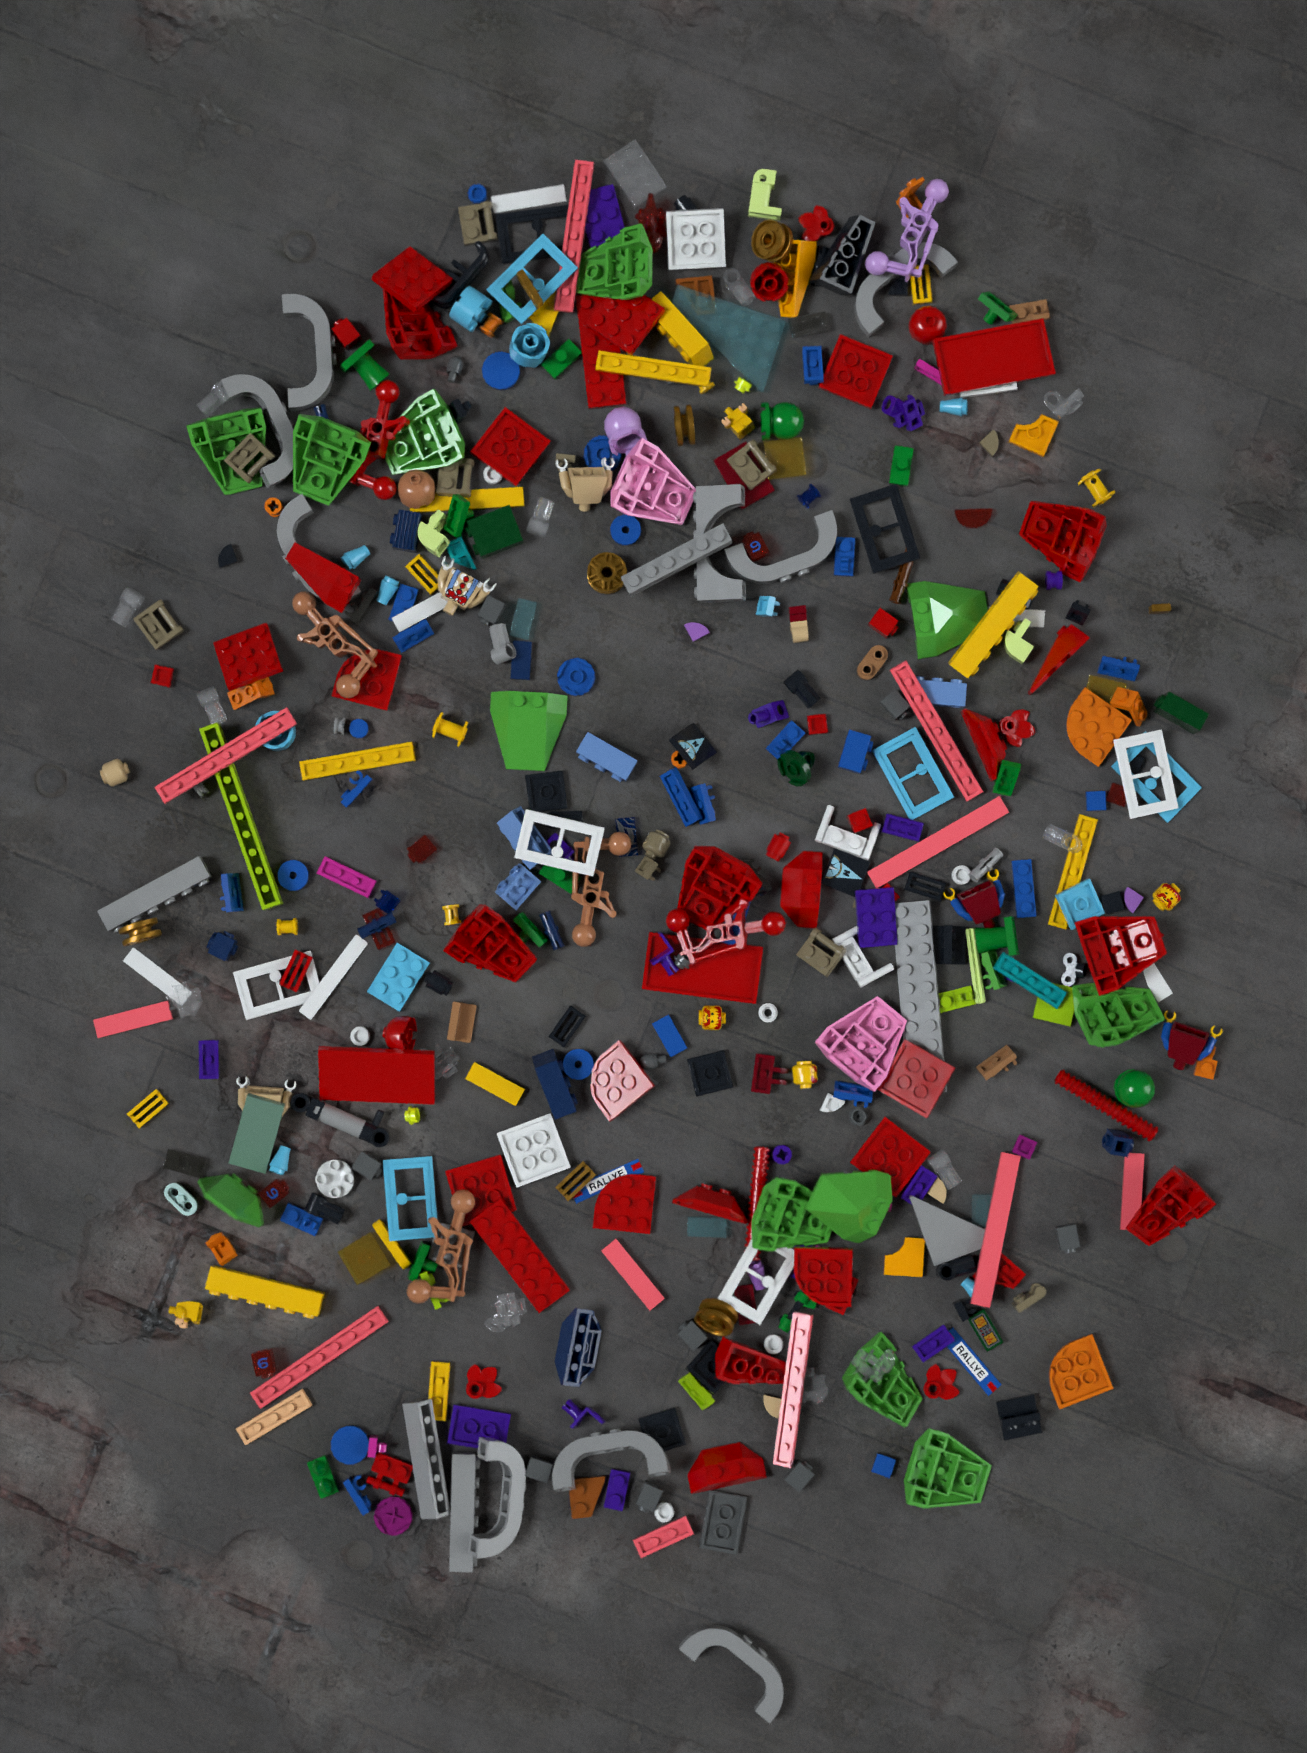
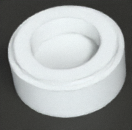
M487 466L483 475L487 483L494 485L502 480V476Z
M957 866L952 871V880L958 885H964L971 879L968 875L971 871L966 866Z
M356 1027L352 1030L350 1038L355 1045L363 1046L368 1043L370 1033L365 1027Z
M776 1334L768 1335L764 1340V1348L770 1354H777L783 1348V1341Z
M668 1502L657 1504L655 1508L657 1520L660 1522L670 1521L674 1515L672 1505Z

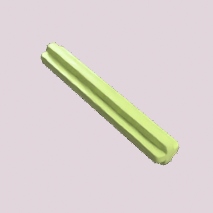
M975 928L966 929V941L974 999L976 1004L985 1003L986 1000L980 956L977 950Z

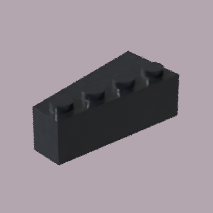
M862 215L849 217L809 281L841 296L852 294L876 222Z

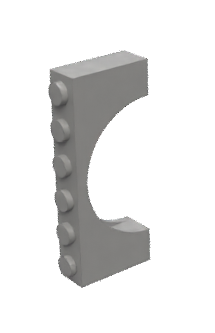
M743 485L696 486V492L693 493V501L696 503V511L693 512V519L696 522V530L693 533L694 538L709 531L714 522L725 512L745 506V487ZM709 557L697 562V568H694V578L697 579V587H694V596L697 598V601L700 603L746 601L745 581L721 575L713 567Z

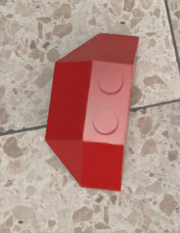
M963 709L961 715L990 782H992L998 776L1001 761L1006 756L1005 750H1007V746L1004 740H1000L997 734L1000 731L996 722H992L991 718L971 710Z
M802 851L783 868L780 907L797 927L817 928L822 877V852Z
M701 1183V1186L696 1185L672 1200V1203L747 1224L744 1213L735 1197L730 1195L731 1191L720 1188L719 1191L712 1190L713 1186Z
M740 1442L701 1450L687 1474L691 1494L767 1478L763 1458Z

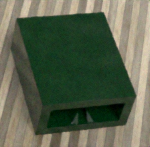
M510 505L468 520V526L465 527L468 537H473L475 544L472 545L475 555H480L481 559L524 543Z
M1169 691L1158 696L1153 705L1156 707L1153 712L1192 734L1201 730L1209 716V713Z

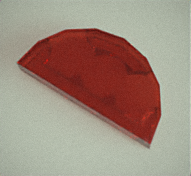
M993 508L954 510V513L961 525L966 528L976 529L988 522Z

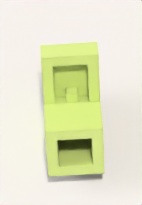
M437 510L429 518L428 524L420 522L418 537L429 552L440 558L450 542L446 536L440 533L445 525L447 516L442 511Z
M1026 618L1022 622L1018 620L1013 628L1015 633L1008 630L1003 640L1004 649L1007 654L1021 664L1024 663L1034 647L1022 639L1023 634L1031 623Z

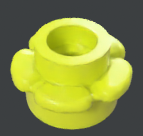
M741 377L734 381L737 390L742 393L750 392L749 389L752 384Z
M409 1106L408 1110L404 1113L406 1122H409L410 1125L419 1123V1109Z

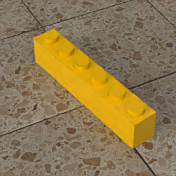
M1018 571L955 652L948 664L966 678H969L970 675L973 677L979 670V663L982 660L985 661L990 656L991 652L989 650L993 645L997 646L1003 638L1001 636L1005 630L1008 631L1013 626V619L1016 615H1021L1026 609V602L1036 596L1038 593L1036 589L1039 586Z
M216 1265L210 1266L205 1289L209 1290V1293L220 1296L223 1293L227 1294L229 1299L239 1300V1298L247 1299L246 1302L249 1304L258 1305L259 1302L266 1304V1308L274 1310L280 1307L284 1308L286 1313L295 1314V1312L303 1313V1317L310 1319L320 1315L325 1292Z

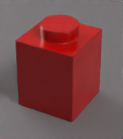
M347 317L337 320L333 324L334 327L331 328L346 350H349L362 340L360 334Z
M882 608L878 609L868 624L869 627L885 638L888 635L893 636L899 628L896 626L898 620Z
M866 808L846 816L854 834L873 826Z

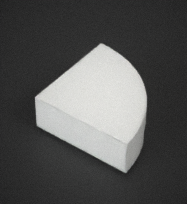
M827 1093L820 1111H836L843 1106L845 1101Z

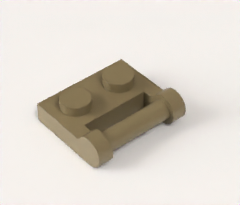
M491 201L458 207L465 246L475 245L477 241L486 243L498 240L497 233L494 230ZM479 211H484L487 235H482Z
M250 432L224 461L247 483H250L253 480L252 477L269 460L272 461L276 456ZM261 451L264 455L245 472L243 468Z
M754 439L727 459V462L750 491L777 471L776 466L768 461ZM750 450L766 469L763 473L760 472L747 455Z
M466 458L448 467L439 468L437 496L452 497L453 494H459L464 498L471 497L470 481L475 461ZM459 467L464 468L461 489H457Z
M162 599L133 618L155 650H158L184 631L182 626H178L167 611ZM155 611H159L172 631L166 632L153 614Z
M814 928L810 937L796 955L825 977H828L847 949L842 945H837L823 935L820 929ZM819 940L835 952L834 956L831 957L814 945V943Z
M1033 1283L1030 1291L1025 1294L1023 1292L1013 1297L1014 1301L1011 1304L1020 1313L1046 1295V1289L1038 1283Z

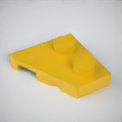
M556 291L543 303L542 307L529 317L532 323L538 324L546 330L548 337L559 312L554 311Z

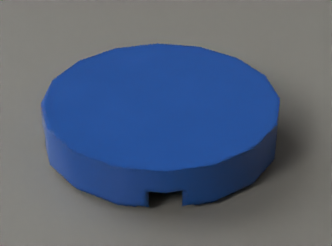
M495 352L484 361L482 375L487 385L496 390H507L513 387L518 380L520 368L519 364L511 359L509 353Z
M600 435L594 437L587 443L584 449V460L588 467H603L601 460L606 457L607 466L610 464V458L614 459L615 464L611 471L618 467L621 461V453H618L617 456L611 452L607 436Z
M581 658L569 659L559 667L557 673L558 684L566 694L582 696L593 687L595 672L591 664Z
M346 1425L334 1433L331 1440V1451L339 1462L356 1464L368 1453L369 1438L362 1428Z

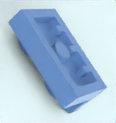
M520 863L510 870V875L498 884L495 891L497 895L515 910L521 906L541 882Z

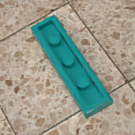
M1002 952L993 967L994 970L1055 1009H1058L1067 995V992Z

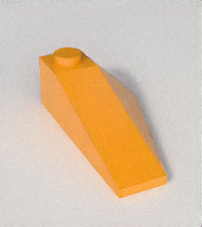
M793 240V245L786 258L780 262H775L784 269L788 276V289L784 296L778 299L781 317L797 318L815 263L817 242Z

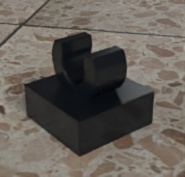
M459 398L453 400L449 405L457 424L463 422L469 409L472 408L469 401L461 404Z
M1076 600L1072 603L1065 618L1083 626L1091 609H1088V604L1084 607L1078 604L1079 600Z
M965 1299L963 1303L960 1300L953 1302L962 1322L970 1319L968 1314H973L976 1311L975 1308L970 1310L966 1308L967 1303H970L971 1299Z

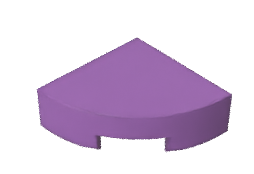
M695 622L684 624L693 642L710 633L702 624Z
M1126 887L1124 892L1125 905L1131 913H1134L1144 897Z

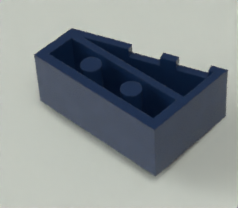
M554 1049L532 1056L535 1071L554 1119L576 1112L575 1105L578 1104L574 1093L570 1094V1081L568 1076L564 1077L562 1073L565 1070L561 1059H557Z

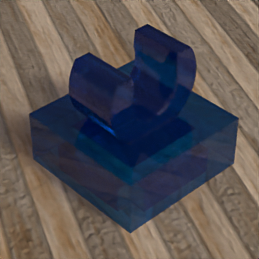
M381 890L382 897L379 900L375 898L374 901L379 909L388 914L395 909L401 900L388 890Z

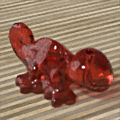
M649 193L645 209L640 208L635 215V219L638 220V224L644 226L654 254L659 251L663 238L667 237L665 227L662 226L666 219V213H664L662 208L657 209L654 195Z

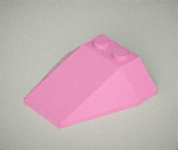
M641 438L625 457L610 491L611 507L627 516L683 525L693 503V493L696 492V488L659 447Z
M877 996L828 1026L815 1043L825 1057L852 1080L875 1092L888 1075L907 1020Z

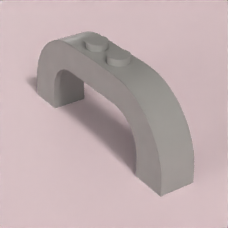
M921 242L917 249V263H921L926 242ZM932 243L924 264L931 266L943 278L956 267L958 262L946 249ZM904 248L896 254L891 253L887 256L890 261L908 265L909 256ZM885 272L880 276L870 274L858 290L855 301V316L858 325L868 338L884 324V321L873 307V297L876 292L898 274Z
M282 294L285 318H306L314 325L316 376L305 387L288 389V406L290 411H302L319 404L332 387L334 365H337L336 353L333 354V346H336L335 335H332L331 326L325 312L314 300L299 294Z
M239 374L222 379L218 385L226 402L240 396H248L255 399L261 405L279 443L280 455L277 461L262 467L259 473L267 489L279 484L293 469V430L295 425L286 415L287 408L285 404L280 402L273 388L258 377Z
M303 494L291 500L284 507L278 519L277 537L285 553L282 557L288 566L290 563L285 558L294 542H296V528L303 519L314 513ZM296 570L292 572L297 582L301 581L312 595L322 600ZM357 587L350 601L363 594L359 587Z
M830 510L814 516L813 520L818 531V542L811 550L772 565L760 566L748 558L743 543L724 549L728 564L742 579L756 584H769L779 580L783 583L791 580V576L795 574L802 576L809 573V569L821 564L834 547L837 537V524L833 511Z
M621 1429L610 1430L609 1434L603 1435L602 1432L591 1433L590 1437L573 1441L561 1451L553 1467V1490L556 1492L575 1490V1468L583 1458L591 1455L629 1449L641 1451L647 1459L648 1471L651 1477L671 1474L670 1465L662 1447L653 1438L644 1433L621 1431Z
M479 1437L477 1457L486 1461H499L503 1470L499 1517L495 1526L486 1533L470 1534L468 1554L476 1558H488L504 1551L513 1542L520 1529L522 1512L524 1510V1492L526 1491V1471L523 1459L515 1448L495 1438Z
M707 1625L695 1629L688 1634L680 1643L679 1650L693 1661L706 1648L720 1645L729 1649L764 1679L766 1689L754 1709L757 1714L768 1723H771L782 1705L783 1684L778 1669L767 1658L768 1654L760 1647L756 1649L752 1645L753 1641L746 1635L742 1637L734 1630L725 1626Z

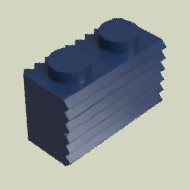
M398 510V514H394L393 525L396 528L395 533H391L390 544H393L394 550L417 552L419 540L418 527L422 521L421 513Z

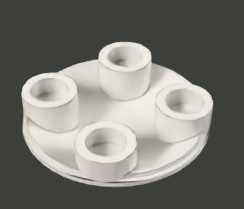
M329 1160L318 1169L315 1181L323 1195L330 1198H340L348 1194L352 1189L354 1173L351 1167L344 1161Z

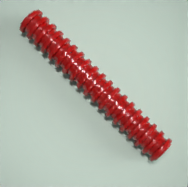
M1064 1069L1058 1073L1054 1084H1060L1061 1088L1064 1087L1066 1091L1069 1090L1071 1094L1074 1093L1075 1097L1079 1096L1080 1100H1086L1085 1103H1090V1106H1095L1097 1110L1100 1109L1101 1113L1105 1112L1106 1116L1110 1115L1111 1119H1116V1122H1121L1123 1126L1126 1125L1127 1129L1131 1128L1132 1132L1136 1131L1137 1135L1141 1134L1142 1138H1147V1141H1152L1158 1132L1157 1126L1153 1127L1152 1123L1142 1120L1141 1116L1137 1117L1136 1113L1132 1114L1131 1110L1127 1111L1126 1107L1123 1108L1116 1101H1111L1110 1097L1106 1098L1105 1094L1101 1095L1100 1091L1097 1092L1095 1088L1092 1089L1090 1085L1087 1086L1086 1082L1082 1083L1079 1078L1075 1079L1076 1076H1070V1073H1066Z
M756 1146L753 1149L755 1150V1153H753L755 1158L752 1160L754 1162L752 1168L754 1169L751 1171L753 1177H751L752 1183H750V1186H752V1189H750L751 1195H749L751 1201L748 1203L750 1204V1207H748L750 1213L747 1214L749 1219H747L748 1225L746 1226L748 1229L746 1231L747 1237L745 1238L747 1241L745 1243L746 1248L752 1239V1218L763 1187L768 1182V1179H766V1176H768L767 1170H769V1167H767V1164H769L768 1158H770L768 1152L771 1150L768 1147ZM759 1249L755 1254L754 1258L752 1259V1261H758L761 1259V1257H759V1254H761V1251H759Z

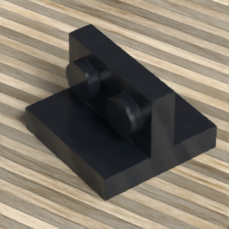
M933 926L936 964L965 965L966 926Z
M1034 1394L996 1401L1004 1441L1042 1433L1040 1425L1041 1416L1037 1410Z

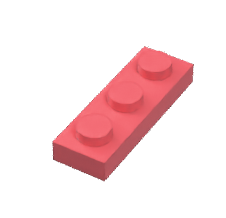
M685 1515L633 1539V1542L640 1557L643 1558L693 1535L694 1532Z

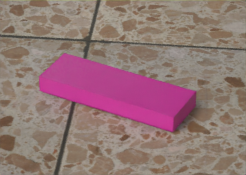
M324 857L317 871V874L367 898L370 897L377 882L328 857Z

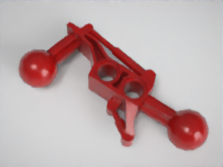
M383 380L376 387V396L380 401L376 418L370 417V419L361 422L360 434L364 437L366 434V439L371 442L365 461L351 477L350 482L357 486L361 484L373 489L374 494L380 500H389L397 492L395 481L388 476L376 479L364 473L367 466L376 459H385L389 440L394 441L397 432H400L404 426L409 425L410 421L404 416L395 420H387L391 403L395 402L399 397V388L394 381ZM382 425V430L377 433V428ZM378 444V449L373 452L374 445Z
M742 900L731 913L725 915L726 923L707 926L706 937L698 946L694 947L687 930L690 922L687 912L676 908L669 911L666 916V925L671 931L677 933L683 949L680 955L687 954L691 964L712 956L744 948L748 934L764 931L770 936L780 935L786 927V921L780 913L769 912L762 920L746 922L745 911L749 906L748 900ZM734 925L739 926V935L733 933ZM716 928L722 932L720 938H717L714 934ZM735 940L736 944L697 958L694 953L707 950L717 942Z

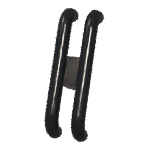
M481 241L475 243L479 256L468 269L454 259L451 262L453 267L463 274L461 277L455 275L451 270H444L446 274L453 278L455 285L445 296L437 295L432 299L436 306L440 308L453 306L461 297L460 294L464 289L470 286L487 266L489 254L486 246Z

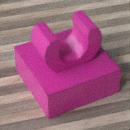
M371 1435L367 1457L375 1458L377 1452L386 1453L387 1443L378 1442V1436Z

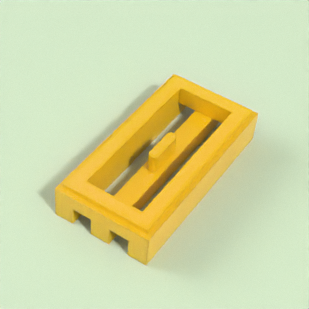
M928 264L923 266L927 298H924L922 276L918 277L920 299H917L915 277H910L913 305L932 303Z
M418 554L405 568L432 595L434 591L438 590V583L436 584L417 564V561L420 560L436 579L438 574ZM412 565H414L419 570V572L431 583V585L433 586L431 589L411 568Z
M155 1089L130 1110L127 1115L138 1128H141L169 1103L158 1089ZM155 1095L158 1096L157 1099H155L150 1105H148V1106H147L144 1110H142L138 1115H136V1116L133 1115L137 1110H139L143 1105H145V1104H146L149 1100H151ZM160 1101L163 1102V1104H161L156 1110H154V1111H153L150 1115H148L144 1120H142L141 1122L138 1121L139 1118H141L146 1112H148V1111H149L152 1107H154L158 1102H160Z

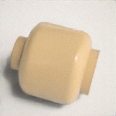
M120 759L104 763L102 770H100L103 782L111 787L126 782L128 779L127 774L130 773L127 763H122Z

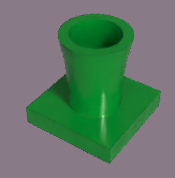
M369 339L340 365V368L346 373L353 367L371 391L390 373L382 368L368 353L374 348V344Z
M1013 916L1004 917V927H975L976 944L979 954L1008 947L1009 956L1019 955L1015 919Z

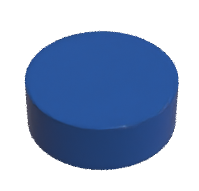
M480 184L472 185L468 190L469 200L473 204L485 202L487 198L485 187Z
M355 719L350 723L349 731L353 737L360 739L368 734L369 727L364 720Z

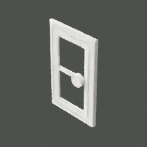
M1162 729L1113 740L1130 819L1177 809L1178 803ZM1153 742L1158 766L1152 767L1149 772L1132 775L1126 748ZM1149 775L1153 778L1161 776L1166 800L1138 806L1133 779Z
M526 809L514 858L593 876L605 828ZM534 822L561 828L557 846L553 847L551 851L553 856L527 850ZM565 829L592 835L586 863L559 858L563 855L561 843Z
M310 950V951H307V952H303L304 954H307V955L313 957V956H312V953H311V950ZM299 955L297 956L293 966L297 965L298 960L300 958ZM292 956L233 972L246 1020L303 1005L320 983L314 960L312 959L306 972L311 991L285 999L281 985H279L281 973L278 970L287 968ZM304 958V960H303V962H302V964H303L304 966H305L306 961H307L306 958ZM270 973V979L276 983L280 1000L253 1007L246 979Z
M751 1239L720 1293L718 1300L728 1303L737 1312L761 1325L794 1267V1250L787 1247L777 1248L775 1252L786 1259L773 1280L771 1276L763 1277L748 1268L758 1249L752 1247ZM745 1272L760 1279L762 1285L769 1288L757 1310L732 1296Z

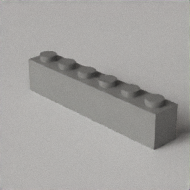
M722 523L621 576V580L630 597L729 546L732 544V539Z
M198 856L97 912L107 931L117 933L119 932L118 929L124 927L125 924L129 922L133 924L141 920V915L145 913L150 915L159 910L158 906L162 904L166 906L176 901L175 897L180 894L182 897L192 892L193 887L197 885L202 887L208 884V879L212 878V875L203 858Z
M418 1399L402 1403L421 1519H438L450 1515L432 1399Z
M453 1452L449 1572H473L474 1567H477L478 1558L468 1554L470 1534H475V1528H478L479 1516H475V1508H479V1496H476V1489H479L480 1477H476V1469H480V1458L477 1457V1452Z

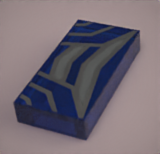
M635 818L615 819L616 831L626 833L631 839L629 852L619 857L638 855Z

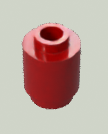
M781 832L778 835L774 834L766 848L767 852L765 855L779 862L781 858L783 859L791 844L788 841L790 837Z

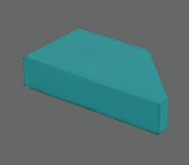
M462 536L450 541L446 549L451 560L454 559V563L475 570L476 566Z

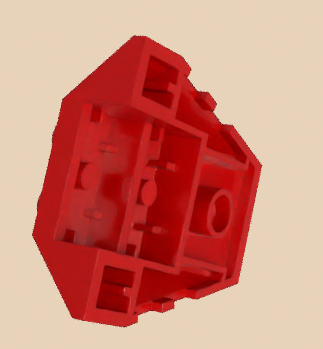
M383 289L386 334L392 349L400 360L433 359L457 347L451 329L448 325L444 326L439 319L440 314L437 311L434 312L428 303L414 313Z
M1031 500L1019 535L1034 549L1040 550L1046 556L1045 559L1049 562L1052 561L1060 568L1059 571H1062L1063 575L1081 582L1097 554L1107 527L1106 516L1089 508Z
M694 846L685 862L677 908L687 912L690 922L707 931V926L723 923L725 915L731 913L739 905L740 901L748 900L750 902L753 900L762 886V882L748 864L716 846Z
M479 904L459 925L443 950L461 963L469 962L476 965L477 969L482 970V968L493 971L494 975L515 983L537 961L535 955L503 917L483 904Z
M1093 916L1074 922L1099 996L1120 989L1167 954L1155 917Z
M1174 1165L1160 1177L1126 1229L1150 1246L1170 1235L1169 1231L1176 1227L1183 1228L1186 1226L1185 1222L1193 1218H1201L1216 1203L1193 1178Z

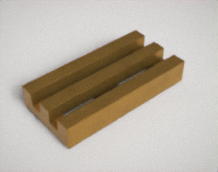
M521 269L517 272V279L535 307L539 309L543 306V300L524 270Z
M582 1161L555 1188L567 1201H570L596 1174ZM584 1167L585 1170L563 1190L561 1187ZM589 1172L591 1175L568 1196L567 1192Z

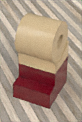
M806 605L788 608L793 643L809 641Z

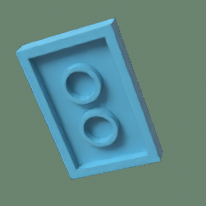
M396 943L367 992L400 1012L430 962L401 944Z

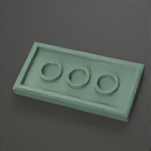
M250 1093L247 1094L229 1164L266 1174L285 1103Z

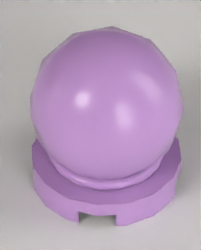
M622 406L614 408L608 413L604 420V430L609 438L608 443L613 454L618 456V453H625L627 456L641 438L647 440L637 412Z

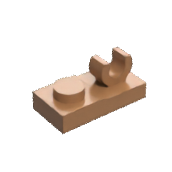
M1046 299L1009 306L1018 314L1015 320L1011 321V324L1044 318V320L1050 319Z
M1005 1045L976 1066V1069L987 1081L1001 1071L1002 1068L1008 1071L1007 1065L1010 1062L1017 1065L1015 1060L1017 1056Z

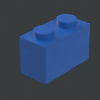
M849 730L838 768L860 774L861 770L865 771L868 763L865 756L867 752H871L873 741H870L871 736Z

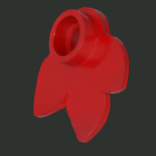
M818 205L814 207L813 213H804L798 218L800 224L806 229L801 237L804 241L815 242L821 236L830 235L835 227L832 219L828 217V211ZM827 223V227L823 229L822 225Z
M1015 710L1010 716L1000 720V731L1006 735L1009 744L1014 747H1021L1022 738H1029L1035 734V728L1027 721L1029 717V711ZM1008 722L1011 723V729L1007 727Z
M474 1364L469 1368L467 1372L468 1383L466 1385V1393L469 1397L473 1399L480 1398L481 1396L492 1398L501 1392L502 1388L494 1383L497 1376L496 1367H486L480 1370L478 1365ZM477 1385L479 1391L474 1392L472 1386Z
M937 1364L932 1365L926 1373L927 1381L923 1387L927 1397L932 1399L941 1397L944 1400H949L960 1393L952 1385L956 1378V1370L943 1369L941 1371ZM935 1385L936 1391L931 1392L929 1390L930 1386Z

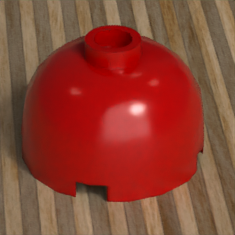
M772 262L762 263L751 273V290L756 298L761 301H776L783 297L788 289V276L778 264Z
M923 306L917 309L911 315L908 324L909 333L915 341L917 340L923 345H932L933 339L943 337L945 334L947 323L943 312L933 306Z
M398 1016L393 1018L387 1027H384L383 1038H385L389 1049L413 1050L416 1039H412L413 1031L417 1032L415 1018Z

